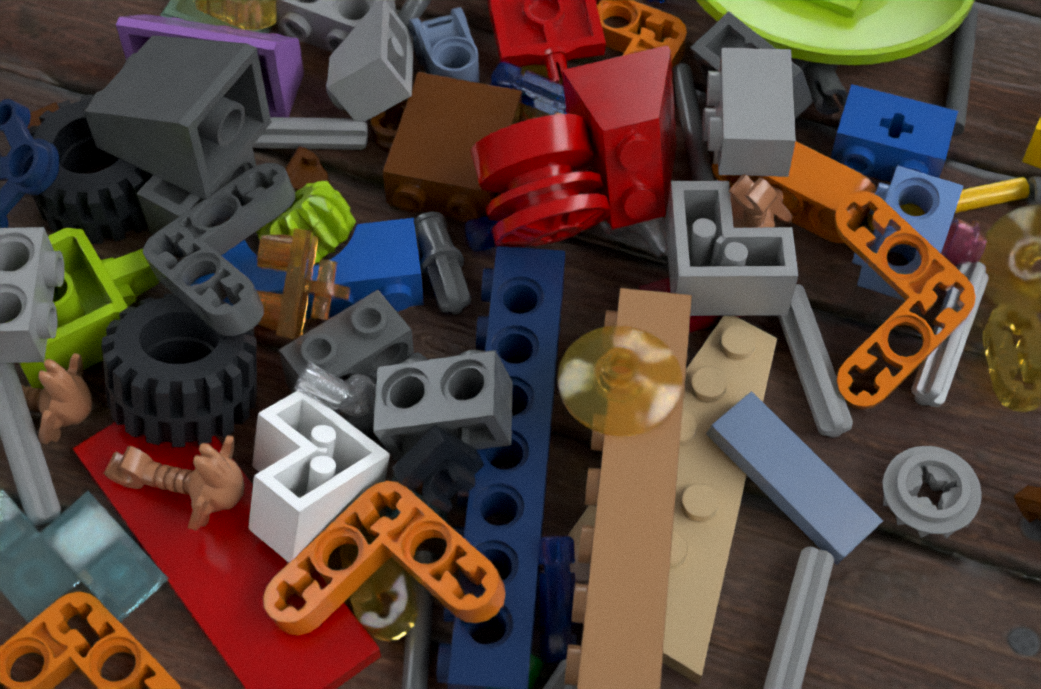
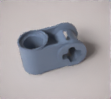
M460 7L451 9L450 15L423 22L418 18L409 20V30L414 36V52L419 64L423 65L426 73L480 83L478 50L471 37L464 12Z

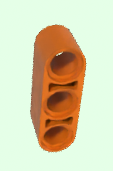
M795 141L788 177L748 176L753 181L763 178L772 187L782 191L783 204L792 214L791 222L834 243H844L836 233L835 228L836 210L841 200L852 192L867 191L876 194L877 191L875 185L863 174ZM712 164V170L718 181H729L730 189L741 177V175H719L718 164ZM854 208L848 211L851 215L849 225L851 230L855 232L870 212V208L861 213Z

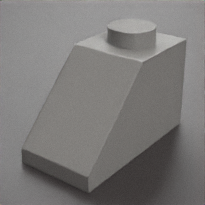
M380 0L373 5L329 58L328 79L326 82L329 98L338 109H345L355 121L365 122L412 96L414 36L385 0Z

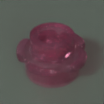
M958 218L951 222L941 254L955 267L959 263L965 265L968 262L975 263L981 258L987 238L980 235L981 227L979 222L972 220L967 223Z

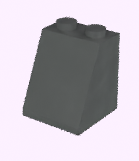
M152 35L137 53L129 56L122 70L103 90L93 96L89 106L84 111L97 148L203 199H207L215 192L271 124L256 47L247 43Z

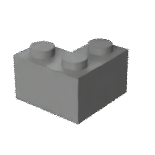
M721 48L719 71H709L707 78V106H714V108H704L702 139L707 142L708 151H713V164H718L719 175L746 174L747 176L788 177L796 141L791 49Z
M671 181L665 219L670 293L692 295L690 316L788 315L798 279L792 227L734 228L731 197L728 192L730 190L729 181Z

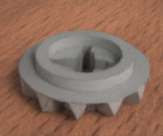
M918 446L901 452L890 462L881 482L884 491L883 506H889L896 515L897 526L906 524L916 529L920 538L928 534H942L947 539L955 531L963 527L967 528L977 514L981 504V486L977 475L970 465L955 453L935 446ZM922 477L932 490H942L945 492L938 502V510L936 505H932L928 497L918 498L916 495L922 486Z

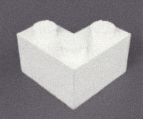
M299 389L258 413L252 466L259 473L254 475L248 529L290 563L367 489L376 483L385 481L390 454L306 389Z

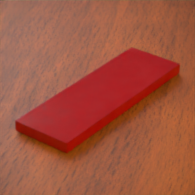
M114 422L73 448L77 459L243 689H337L381 657L378 645L344 602L320 626L302 635L286 633L269 616L264 608L263 597L266 587L289 562L248 529L253 484L242 470L244 494L236 506L230 510L211 512L206 526H200L196 531L188 529L193 512L191 506L192 499L189 494L171 492L145 484L139 489L129 488L112 481L103 473L113 454L118 452L124 455L129 446L143 451L154 462L161 463L162 466L169 465L182 468L183 470L194 471L196 469L194 466L195 456H202L199 451L200 445L197 442L185 443L186 447H172L170 442H162L158 446L146 443V436L144 435L134 438L125 432V424L117 425ZM216 436L212 437L211 443H207L220 453L223 445ZM317 570L310 575L314 581L318 582L322 589L328 585ZM295 593L286 601L289 606L297 611L307 603L304 598L299 597Z

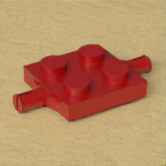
M487 0L501 69L535 64L545 65L550 90L559 92V82L562 91H564L562 70L568 69L566 62L571 59L605 54L606 41L596 0Z

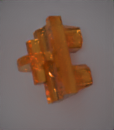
M294 228L293 236L284 234L262 235L260 240L257 266L262 269L286 272L283 294L256 290L264 306V314L258 325L276 330V335L285 339L295 340L302 336L309 295L314 296L311 318L328 320L331 299L349 300L351 288L334 284L338 262L320 259L317 281L312 280L319 238L313 236V232L309 230Z

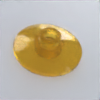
M1041 205L1024 206L1001 217L985 234L977 253L976 262L978 261L985 265V273L988 274L989 278L984 293L999 307L1017 314L1030 315L1041 313V271L1035 274L1031 272L1033 263L1041 258Z
M608 326L586 333L568 348L560 363L558 388L561 399L569 413L587 428L611 436H632L654 429L672 414L681 395L682 372L672 350L658 337L647 331L630 326ZM624 366L631 369V371L620 374L614 372L611 368Z

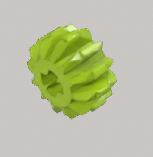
M317 181L315 183H307L300 190L296 191L293 204L285 212L257 230L256 233L264 247V251L273 263H277L283 268H308L315 262L320 263L323 257L329 253L335 252V248L348 239L349 232L353 230L356 220L350 212L349 205L339 191L334 190L327 181Z

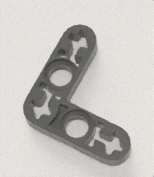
M277 163L260 164L249 169L156 232L144 245L143 254L157 280L214 331L223 336L240 335L253 329L260 322L264 314V306L251 280L221 255L278 217L293 204L295 190L287 171L282 165ZM231 217L221 225L210 227L221 219ZM174 255H176V256H178V257H180V258H182V257H184V258H183L180 262H177V260H176V258L174 257ZM212 273L214 274L209 280L198 285L190 286L195 280L199 279L200 277ZM228 297L233 306L227 303L222 304L221 302Z

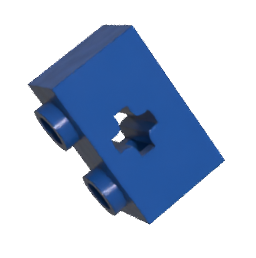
M851 84L837 130L831 159L865 176L892 182L897 165L940 178L958 111Z

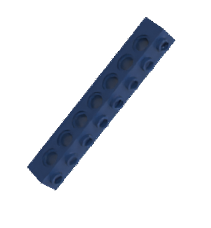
M497 246L494 268H484L481 300L482 302H490L489 316H478L476 350L485 352L496 351L513 381L512 408L522 412L512 416L511 445L477 450L484 466L474 475L475 486L471 490L462 487L458 491L457 506L467 508L465 526H454L453 529L485 556L496 570L503 571L509 577L503 581L506 593L504 604L499 612L487 621L479 623L464 622L444 606V622H453L454 628L452 644L440 643L437 662V683H447L448 689H529V666L533 648L564 291L565 251ZM514 310H527V311H529V312L523 313V314H518V313H513L512 311H514ZM510 358H521L526 360L525 362L519 364H512L506 362V360ZM500 460H510L518 464L508 470L492 466V464ZM494 514H505L513 518L510 523L502 526L492 525L485 521ZM460 570L459 585L465 596L467 594H472L476 598L482 596L486 591L482 583L479 585L473 584ZM482 628H494L504 635L498 642L489 645L480 644L471 638L476 631Z

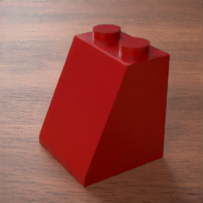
M662 46L562 70L567 114L584 117L595 157L587 166L576 172L591 171L600 174L603 188L597 194L607 196L611 215L606 220L611 229L665 217L677 147L671 50L669 47Z

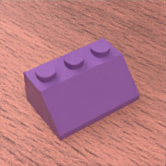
M148 14L119 17L116 27L126 60L133 53H137L152 35L247 43L256 47L270 117H289L304 75L298 38Z

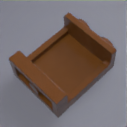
M418 72L412 87V96L408 98L383 169L386 203L407 212H439L459 222L491 224L492 220L488 217L486 206L494 199L495 193L482 191L470 149L477 141L490 133L522 122V91Z

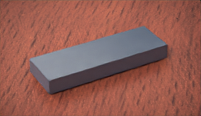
M752 391L714 422L707 431L706 435L821 550L832 554L836 565L848 556L883 521Z

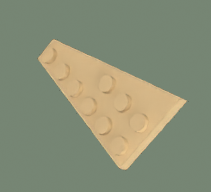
M734 315L723 316L686 368L662 663L700 685L747 476L706 433L714 422L751 391L763 402L777 338ZM588 506L538 577L539 588L572 608L575 583H589L591 564L578 563L582 524L595 525L597 506Z

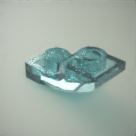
M2 488L0 490V590L29 623L82 581Z
M89 491L83 494L41 532L42 536L71 570L120 623L169 579Z

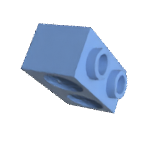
M897 165L891 185L880 182L876 195L882 198L941 253L963 185ZM914 204L919 206L925 214L922 216H911L906 214L900 206ZM870 209L869 214L873 215L874 211ZM888 226L884 235H882L875 229L873 233L876 237L875 244L868 248L872 252L877 253L885 238L896 232V230L892 226ZM896 245L889 251L902 254L909 262V264L904 266H894L888 263L890 268L898 274H911L921 264L920 254L911 245ZM856 253L854 254L852 263L862 266L857 286L906 301Z

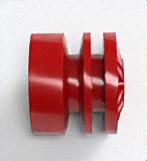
M555 114L522 121L490 133L477 141L470 149L482 191L492 193L505 192L491 200L486 206L489 219L499 221L492 228L497 246L527 247L555 243L573 237L581 231L604 221L611 215L607 196L597 194L603 188L600 174L591 171L576 172L587 166L595 158L585 120L582 116Z

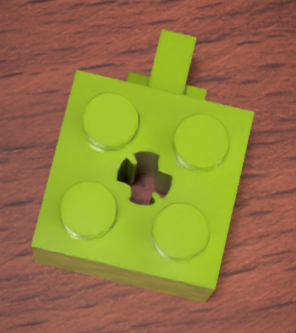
M64 228L48 236L54 251L62 253L64 281L61 287L54 288L53 302L57 311V332L54 338H47L44 362L19 363L31 387L44 388L39 380V372L41 370L47 372L44 367L45 360L47 359L54 360L66 371L69 368L70 359L74 353L81 355L83 370L103 361L102 339L107 336L106 328L112 320H120L119 313L134 303L138 295L159 284L143 254V249L116 259L111 257L100 260L83 229Z

